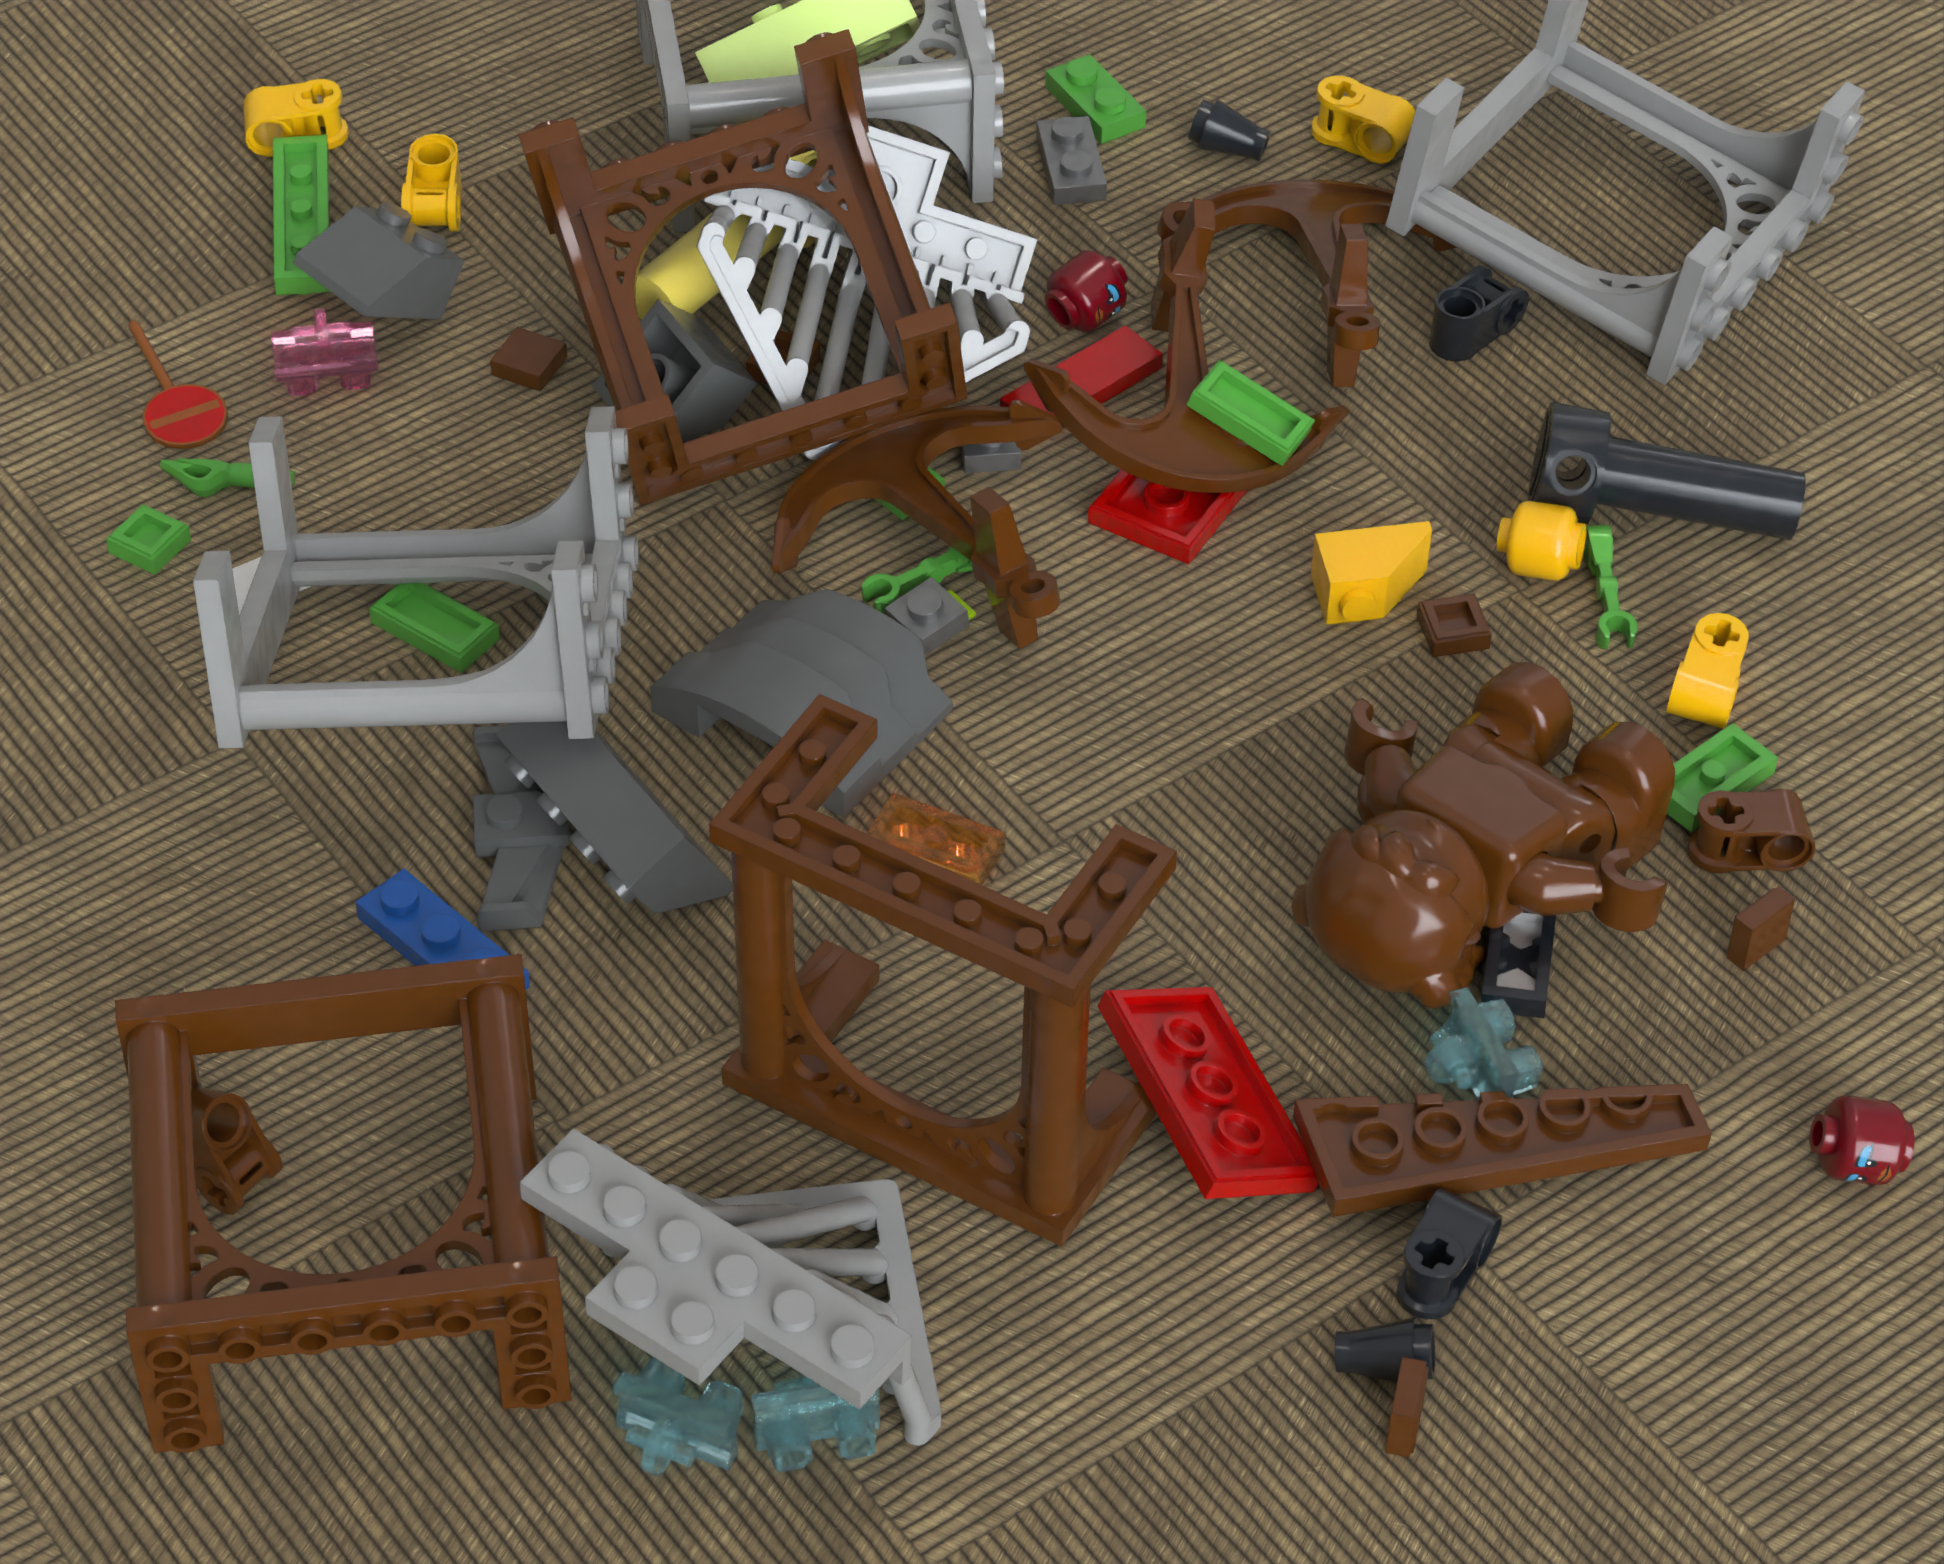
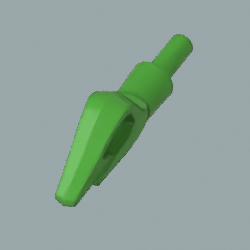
M177 458L176 461L161 459L160 467L163 471L183 484L188 490L201 497L212 496L221 489L230 486L255 488L251 463L229 464L219 460ZM290 471L291 484L294 485L296 474L295 471Z

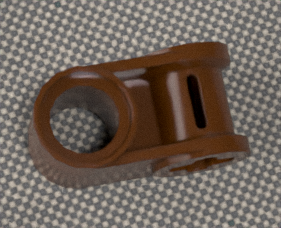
M1788 789L1753 792L1719 790L1706 794L1701 798L1697 807V819L1700 822L1699 829L1693 833L1688 843V855L1695 865L1705 871L1720 874L1731 871L1772 870L1784 872L1795 870L1811 860L1815 853V842L1802 801L1797 793ZM1721 808L1720 815L1716 816V810ZM1726 848L1725 854L1720 856L1721 849Z
M192 1085L196 1186L212 1206L223 1213L234 1215L244 1205L243 1197L264 1177L273 1178L283 1168L282 1160L274 1146L266 1139L253 1117L249 1105L242 1097L233 1093Z

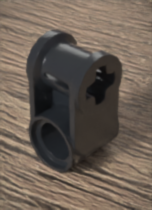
M1478 265L1474 267L1465 277L1449 288L1442 290L1436 296L1429 341L1431 351L1438 357L1449 361H1465L1472 358L1482 348L1502 334L1505 335L1511 332L1518 325L1527 310L1529 294L1520 287L1511 289L1494 279L1491 270L1485 266Z
M1439 1188L1432 1196L1420 1223L1407 1240L1404 1248L1403 1259L1406 1268L1400 1276L1396 1290L1397 1299L1402 1308L1411 1315L1422 1319H1438L1446 1316L1454 1308L1476 1270H1480L1487 1261L1500 1233L1503 1216L1443 1188Z

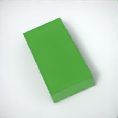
M1218 360L1195 388L1187 403L1188 407L1282 467L1310 433L1315 422L1314 419L1221 360Z
M425 583L396 584L369 608L371 623L460 673L465 671L500 639L499 624Z

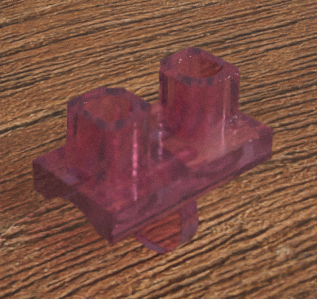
M325 307L314 308L315 325L293 327V330L271 332L276 382L284 381L291 396L312 394L318 389L317 378L338 375L340 385L348 390L368 388L371 383L372 372L379 371L373 321L351 324L349 321L327 323Z

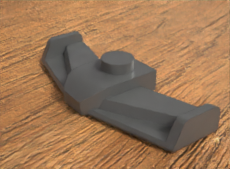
M506 725L477 727L472 732L475 754L479 758L492 794L473 795L476 858L496 856L484 899L477 915L478 930L481 932L540 928L544 920L564 847L569 844L568 821L561 827L536 801L544 792L541 787L535 783L528 789L503 762L511 753L497 738L496 734Z

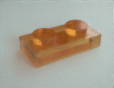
M893 792L866 834L983 885L1005 850L1006 832Z

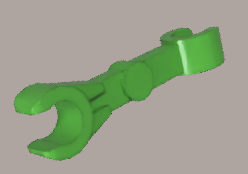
M1589 525L1586 528L1588 541L1585 543L1583 557L1592 575H1596V594L1598 600L1602 601L1604 614L1599 619L1596 643L1601 649H1608L1610 632L1618 631L1625 635L1627 648H1633L1638 624L1637 620L1630 613L1620 610L1617 577L1613 576L1611 570L1613 563L1611 528L1609 525Z
M950 547L947 553L937 558H926L918 567L895 578L888 574H874L862 583V599L868 602L876 596L885 595L878 597L874 601V609L886 615V606L930 577L940 583L944 577L956 571L957 573L973 571L971 560Z

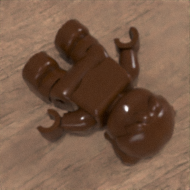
M1514 662L1480 688L1474 701L1472 714L1450 731L1443 747L1416 771L1411 757L1418 730V721L1405 720L1401 730H1386L1371 723L1374 709L1366 699H1358L1354 704L1344 757L1351 768L1365 776L1366 804L1376 817L1358 827L1354 833L1350 832L1347 828H1340L1329 836L1310 872L1307 884L1297 887L1291 905L1294 921L1302 926L1310 927L1313 938L1318 946L1341 969L1348 971L1355 978L1370 987L1387 992L1411 993L1419 999L1424 1007L1438 1009L1455 1004L1468 990L1470 982L1474 977V970L1484 963L1487 952L1483 946L1476 944L1480 939V932L1483 927L1500 928L1525 910L1541 916L1589 912L1593 909L1595 917L1603 924L1625 932L1644 931L1654 925L1662 907L1668 882L1655 876L1644 881L1631 880L1625 877L1627 870L1633 864L1641 860L1659 844L1675 785V768L1670 753L1660 739L1648 729L1632 722L1612 723L1582 746L1574 761L1572 773L1560 778L1542 766L1548 764L1568 746L1573 726V708L1568 693L1558 679L1543 667L1530 662Z

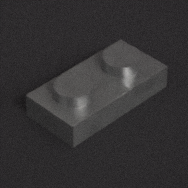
M1089 116L1061 117L1037 121L1036 138L1053 205L1106 200L1107 182Z

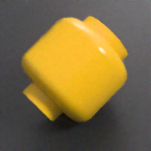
M1524 501L1518 505L1512 518H1502L1497 536V551L1506 553L1508 567L1515 575L1559 581L1567 576L1570 569L1577 570L1581 565L1586 543V524L1578 523L1576 513L1571 507L1537 501Z

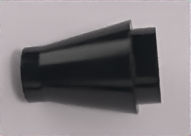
M1219 99L1215 104L1203 100L1194 117L1188 139L1199 143L1198 149L1249 157L1260 161L1267 147L1271 131L1256 125Z
M1416 1317L1353 1331H1336L1335 1366L1337 1373H1355L1397 1382L1402 1357L1426 1361V1367H1429L1427 1380H1434L1436 1350L1433 1324H1417Z

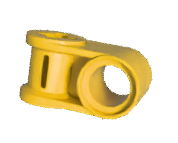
M1330 76L1319 82L1316 95L1320 102L1319 114L1313 118L1311 124L1312 136L1324 145L1343 149L1361 156L1372 163L1383 164L1391 161L1409 138L1415 115L1414 107L1400 96L1390 95L1360 84L1350 77Z
M314 79L298 84L274 87L262 86L249 92L244 99L243 107L245 141L248 148L255 154L273 157V138L322 135L320 130L322 126H325L326 129L325 135H327L329 150L342 145L348 139L349 130L346 121L340 116L339 105L342 101V92L339 85L327 79ZM317 95L322 96L323 103L318 104Z
M443 134L424 135L417 138L409 149L406 182L402 186L401 208L411 214L410 221L416 226H448L450 232H459L462 184L457 144L452 138Z
M1724 613L1708 614L1699 620L1684 662L1681 661L1666 713L1721 729L1726 728L1740 681V666L1749 638V632L1743 622L1732 615Z

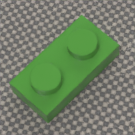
M1090 54L1046 70L1045 87L1074 117L1089 116L1094 137L1100 144L1146 127V110Z
M1730 724L1673 764L1675 768V785L1667 814L1690 832L1694 831L1700 825L1697 819V807L1703 796L1719 790L1749 792L1775 773L1778 757L1735 724ZM1721 808L1716 810L1715 815L1721 811Z

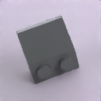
M381 203L379 208L353 207L297 252L293 264L363 316L441 319L465 260L446 247L447 240L432 231L420 229L410 221L412 216L409 212L393 204Z
M658 299L640 324L664 394L669 395L684 443L724 427L757 382L702 318ZM602 372L592 387L608 406H614Z

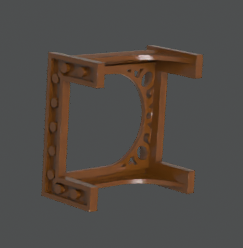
M849 29L837 33H820L812 36L805 43L794 46L804 104L791 108L777 107L766 112L760 118L738 125H721L713 129L709 134L689 141L668 142L657 148L654 152L633 159H615L605 164L601 169L590 172L574 117L562 121H545L536 125L531 131L518 134L550 235L556 233L613 405L615 406L617 428L627 429L629 444L627 464L641 505L968 399L958 322L951 303L949 302L934 308L930 307L867 136L869 128L856 47ZM813 150L817 153L818 157L815 167L806 176L791 178L787 175L786 165L789 158ZM774 163L773 168L764 172L754 170ZM833 170L835 176L828 177L829 184L836 190L832 192L818 190L817 186L823 183L829 171ZM742 188L773 189L796 195L815 204L832 217L843 229L856 252L899 373L683 443L669 395L664 394L637 313V276L649 245L664 225L686 207L703 198L728 190ZM670 197L664 204L658 206L650 204L651 202ZM842 204L846 205L847 211L841 207ZM629 209H635L646 219L645 225L641 229L626 232L612 226L608 221V216ZM609 242L623 248L630 247L631 251L625 258L616 261V247L613 246L608 249L606 243ZM618 276L623 277V282L621 284L618 281Z
M819 694L709 823L710 842L730 851L732 861L740 1046L722 1067V1084L1062 1247L1157 1114L1141 1085L1105 1068L1101 1069L1086 1090L1090 988L1092 981L1175 871L1177 850L1115 824L1048 914H1044L818 812L817 810L878 738L876 718ZM792 880L1024 986L1021 1087L1018 1100L1012 1108L1002 1114L981 1119L952 1117L867 1077L839 1052L831 1042L879 982V964L824 940L796 974Z
M522 954L115 1000L116 1025L129 1084L137 1306L125 1308L126 1333L154 1453L167 1451L189 1453L202 1447L224 1444L223 1418L211 1365L223 1362L243 1364L264 1357L296 1353L315 1355L329 1349L369 1344L388 1346L402 1340L442 1335L446 1337H460L475 1331L493 1329L503 1409L518 1407L539 1409L552 1403L572 1401L557 1256L549 1257L545 1214L523 1201L520 1192V1181L539 1163L531 1101L537 1100ZM461 1025L474 1144V1162L471 1178L461 1202L449 1219L433 1235L414 1249L380 1265L346 1273L306 1274L279 1269L254 1260L229 1244L215 1230L201 1207L196 1186L192 1085L202 1087L196 1055ZM486 1194L488 1199L482 1200L483 1196ZM484 1220L481 1226L482 1235L464 1230L469 1224ZM194 1230L196 1234L190 1236V1231ZM492 1235V1239L489 1241L485 1236ZM457 1249L473 1254L482 1265L444 1270L436 1260L441 1253ZM210 1254L217 1257L218 1260L202 1268L201 1262L196 1255ZM192 1271H199L195 1276H192ZM242 1276L250 1281L244 1294L207 1298L213 1286L228 1277Z

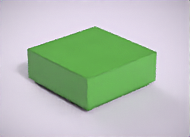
M142 504L106 540L110 554L155 575L191 541L189 525Z

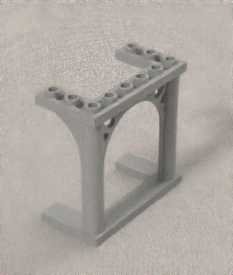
M636 0L637 28L643 65L654 64L663 110L665 143L691 140V135L710 133L721 125H738L760 118L766 112L777 107L791 108L804 104L799 74L686 85L670 0ZM922 0L924 16L913 37L887 57L859 67L867 118L890 119L912 124L940 138L954 151L963 164L972 203L992 202L994 179L1002 178L1001 152L999 146L994 147V137L1003 136L1002 110L1000 104H995V95L1004 93V75L1001 61L992 62L995 59L993 30L991 27L983 28L986 27L985 1ZM929 47L941 48L952 53L954 57L945 60L934 59L925 55L921 50ZM694 203L671 219L674 233L690 231L695 227Z
M1549 0L1535 48L1455 128L1454 125L1465 87L1445 77L1417 105L1386 227L1405 236L1416 224L1651 357L1646 375L1666 385L1680 368L1688 371L1693 366L1707 338L1715 341L1719 337L1734 308L1739 311L1745 308L1754 294L1757 282L1760 279L1767 282L1773 276L1785 250L1793 253L1799 247L1808 231L1810 222L1813 221L1819 224L1824 219L1834 200V195L1829 193L1830 186L1834 185L1840 178L1849 160V156L1843 153L1844 148L1852 142L1864 119V116L1860 115L1858 111L1866 91L1846 81L1821 108L1816 120L1791 131L1765 133L1738 128L1705 113L1579 44L1577 38L1589 0ZM1554 85L1670 149L1691 163L1708 180L1720 200L1724 214V231L1713 226L1686 256L1680 271L1656 276L1619 275L1578 263L1449 190ZM1727 181L1735 184L1738 187L1735 188L1729 185ZM1744 201H1758L1769 206L1772 211L1765 214H1752L1740 209L1737 204ZM1740 227H1746L1750 230L1748 235H1745L1741 233L1738 229Z
M615 406L591 407L585 429L586 452L583 461L570 484L550 504L540 511L510 524L491 528L298 534L282 416L258 417L248 444L264 551L240 615L230 551H205L193 579L218 748H243L249 730L566 721L569 739L594 738L599 714H608L609 711L608 684H614L615 655H620L621 626H626L627 598H632L633 595L632 571H638L639 564L637 536H627L625 519L633 517V487L631 482H622L620 464L628 463V433L626 428H617ZM505 581L533 590L549 601L542 620L527 641L512 655L483 671L427 680L266 684L301 586Z

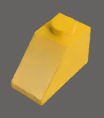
M1430 521L1315 534L1311 578L1326 625L1384 618L1427 571L1432 535Z

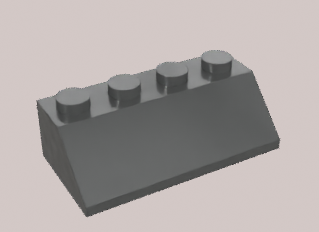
M567 721L508 723L496 734L497 738L511 753L503 761L505 765L528 789L535 783L541 787L544 792L536 801L561 827L568 820L572 823L577 831L569 839L593 865L603 859L610 870L602 877L625 903L629 904L637 897L654 914L725 897L733 891V883L596 730L594 738L569 739Z

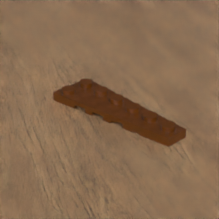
M1688 1084L1598 1087L1593 1090H1582L1579 1088L1545 1089L1540 1098L1520 1099L1506 1097L1505 1091L1480 1092L1479 1100L1443 1101L1441 1093L1416 1094L1414 1103L1379 1104L1377 1096L1305 1098L1295 1100L1293 1119L1332 1217L1431 1200L1439 1188L1459 1195L1708 1150L1712 1135Z

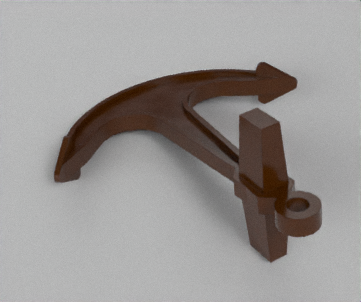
M1280 180L1235 187L1202 199L1214 201V234L1236 225L1264 224L1286 230L1297 239L1322 285L1321 308L1327 320V372L1333 387H1354L1360 351L1369 350L1378 345L1380 320L1373 315L1374 305L1367 290L1368 239L1362 224L1359 223L1386 224L1394 191L1343 181ZM1417 224L1410 230L1433 237V245L1440 252L1457 248Z
M1195 198L1191 204L1186 202L1170 203L1163 209L1157 225L1158 235L1163 242L1158 252L1160 272L1151 300L1152 330L1169 332L1164 409L1156 416L1145 419L1124 418L1107 410L1087 392L1072 382L1069 374L1063 369L1030 359L1024 363V370L1045 408L1049 412L1054 413L1074 437L1092 452L1127 473L1166 487L1203 493H1231L1269 485L1295 472L1316 454L1336 426L1348 415L1349 409L1343 405L1328 408L1321 413L1309 416L1315 420L1310 433L1282 467L1187 406L1192 392L1208 374L1198 295L1202 293L1208 279L1206 259L1215 232L1214 201Z
M1013 400L1009 407L975 405L939 408L846 439L814 461L787 491L780 505L774 526L773 572L783 573L797 567L798 555L806 547L821 518L832 508L848 501L863 498L880 499L894 505L971 560L974 577L985 585L999 631L1019 649L1038 640L1036 618L1051 614L1060 605L1057 580L1048 572L1037 571L1035 560L1024 551L1010 504L992 488L987 487L971 495V516L927 469L937 456L949 449L968 444L1015 442L1019 449L1028 450L1060 433L1064 424L1053 414L1021 400Z

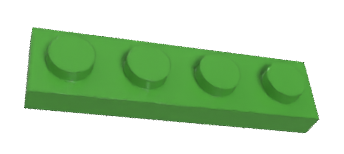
M327 135L273 138L274 283L276 295H306L331 292L293 264L297 252L330 227L329 149Z

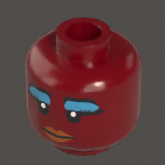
M1081 251L1048 277V293L1045 295L1046 307L1054 320L1066 330L1076 328L1082 332H1092L1125 307L1127 301L1125 284L1128 281L1127 274L1123 266L1114 257H1104L1096 251Z
M1843 1095L1836 1097L1827 1106L1824 1114H1818L1814 1118L1810 1128L1809 1144L1811 1151L1818 1154L1822 1170L1832 1179L1878 1186L1888 1184L1898 1173L1904 1172L1908 1168L1914 1152L1915 1136L1912 1124L1905 1120L1901 1109L1894 1103L1886 1100Z

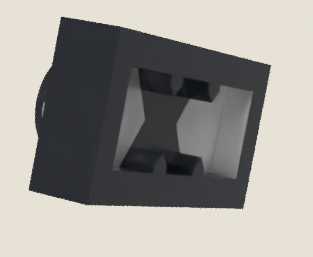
M1525 910L1506 925L1496 929L1490 928L1480 1011L1536 1018L1545 1017L1556 915L1541 916Z

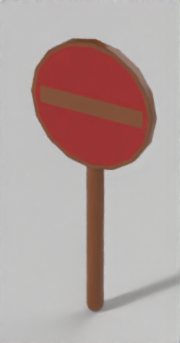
M135 320L130 321L128 327L163 388L145 405L142 415L145 432L154 442L168 448L177 449L199 447L216 439L225 429L228 419L225 400L216 391L203 385L181 384L174 386L140 324Z

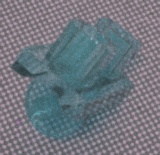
M1468 987L1450 991L1448 1000L1453 1006V1011L1449 1019L1441 1026V1029L1431 1035L1430 1041L1434 1048L1428 1053L1424 1061L1425 1069L1434 1082L1441 1084L1454 1081L1461 1090L1471 1087L1478 1100L1480 1092L1505 1091V1096L1512 1098L1515 1094L1537 1087L1543 1066L1533 1046L1525 1045L1505 1050L1502 1043L1512 1040L1515 1029L1513 1013L1505 1000L1500 999L1477 1003Z
M655 1357L651 1358L637 1376L624 1371L621 1373L613 1386L614 1395L619 1397L616 1424L617 1427L628 1431L626 1435L627 1443L644 1449L641 1460L643 1471L660 1476L671 1460L690 1467L695 1458L729 1471L738 1455L737 1427L743 1413V1394L739 1388L719 1380L709 1382L698 1401L681 1394L686 1386L685 1376Z
M798 1372V1378L774 1382L775 1391L751 1395L754 1416L753 1436L757 1451L767 1450L778 1472L801 1469L812 1462L810 1441L835 1437L839 1456L845 1457L848 1460L870 1456L876 1452V1429H880L879 1388L861 1409H858Z

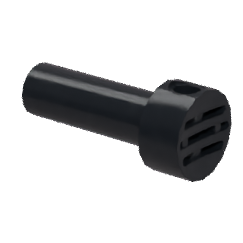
M1556 402L1549 404L1536 446L1528 501L1571 507L1576 513L1578 523H1585L1586 525H1588L1593 515L1596 504L1785 540L1793 538L1804 502L1805 473L1610 436L1611 418L1609 412ZM1568 456L1581 457L1579 464L1570 471L1556 470L1562 459Z

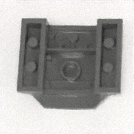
M828 589L819 590L786 601L762 600L733 628H725L700 652H687L650 687L652 712L698 738L722 718L775 747L819 694L876 718L878 738L821 805L843 818L953 710V702L928 677L921 638L880 611L856 599Z

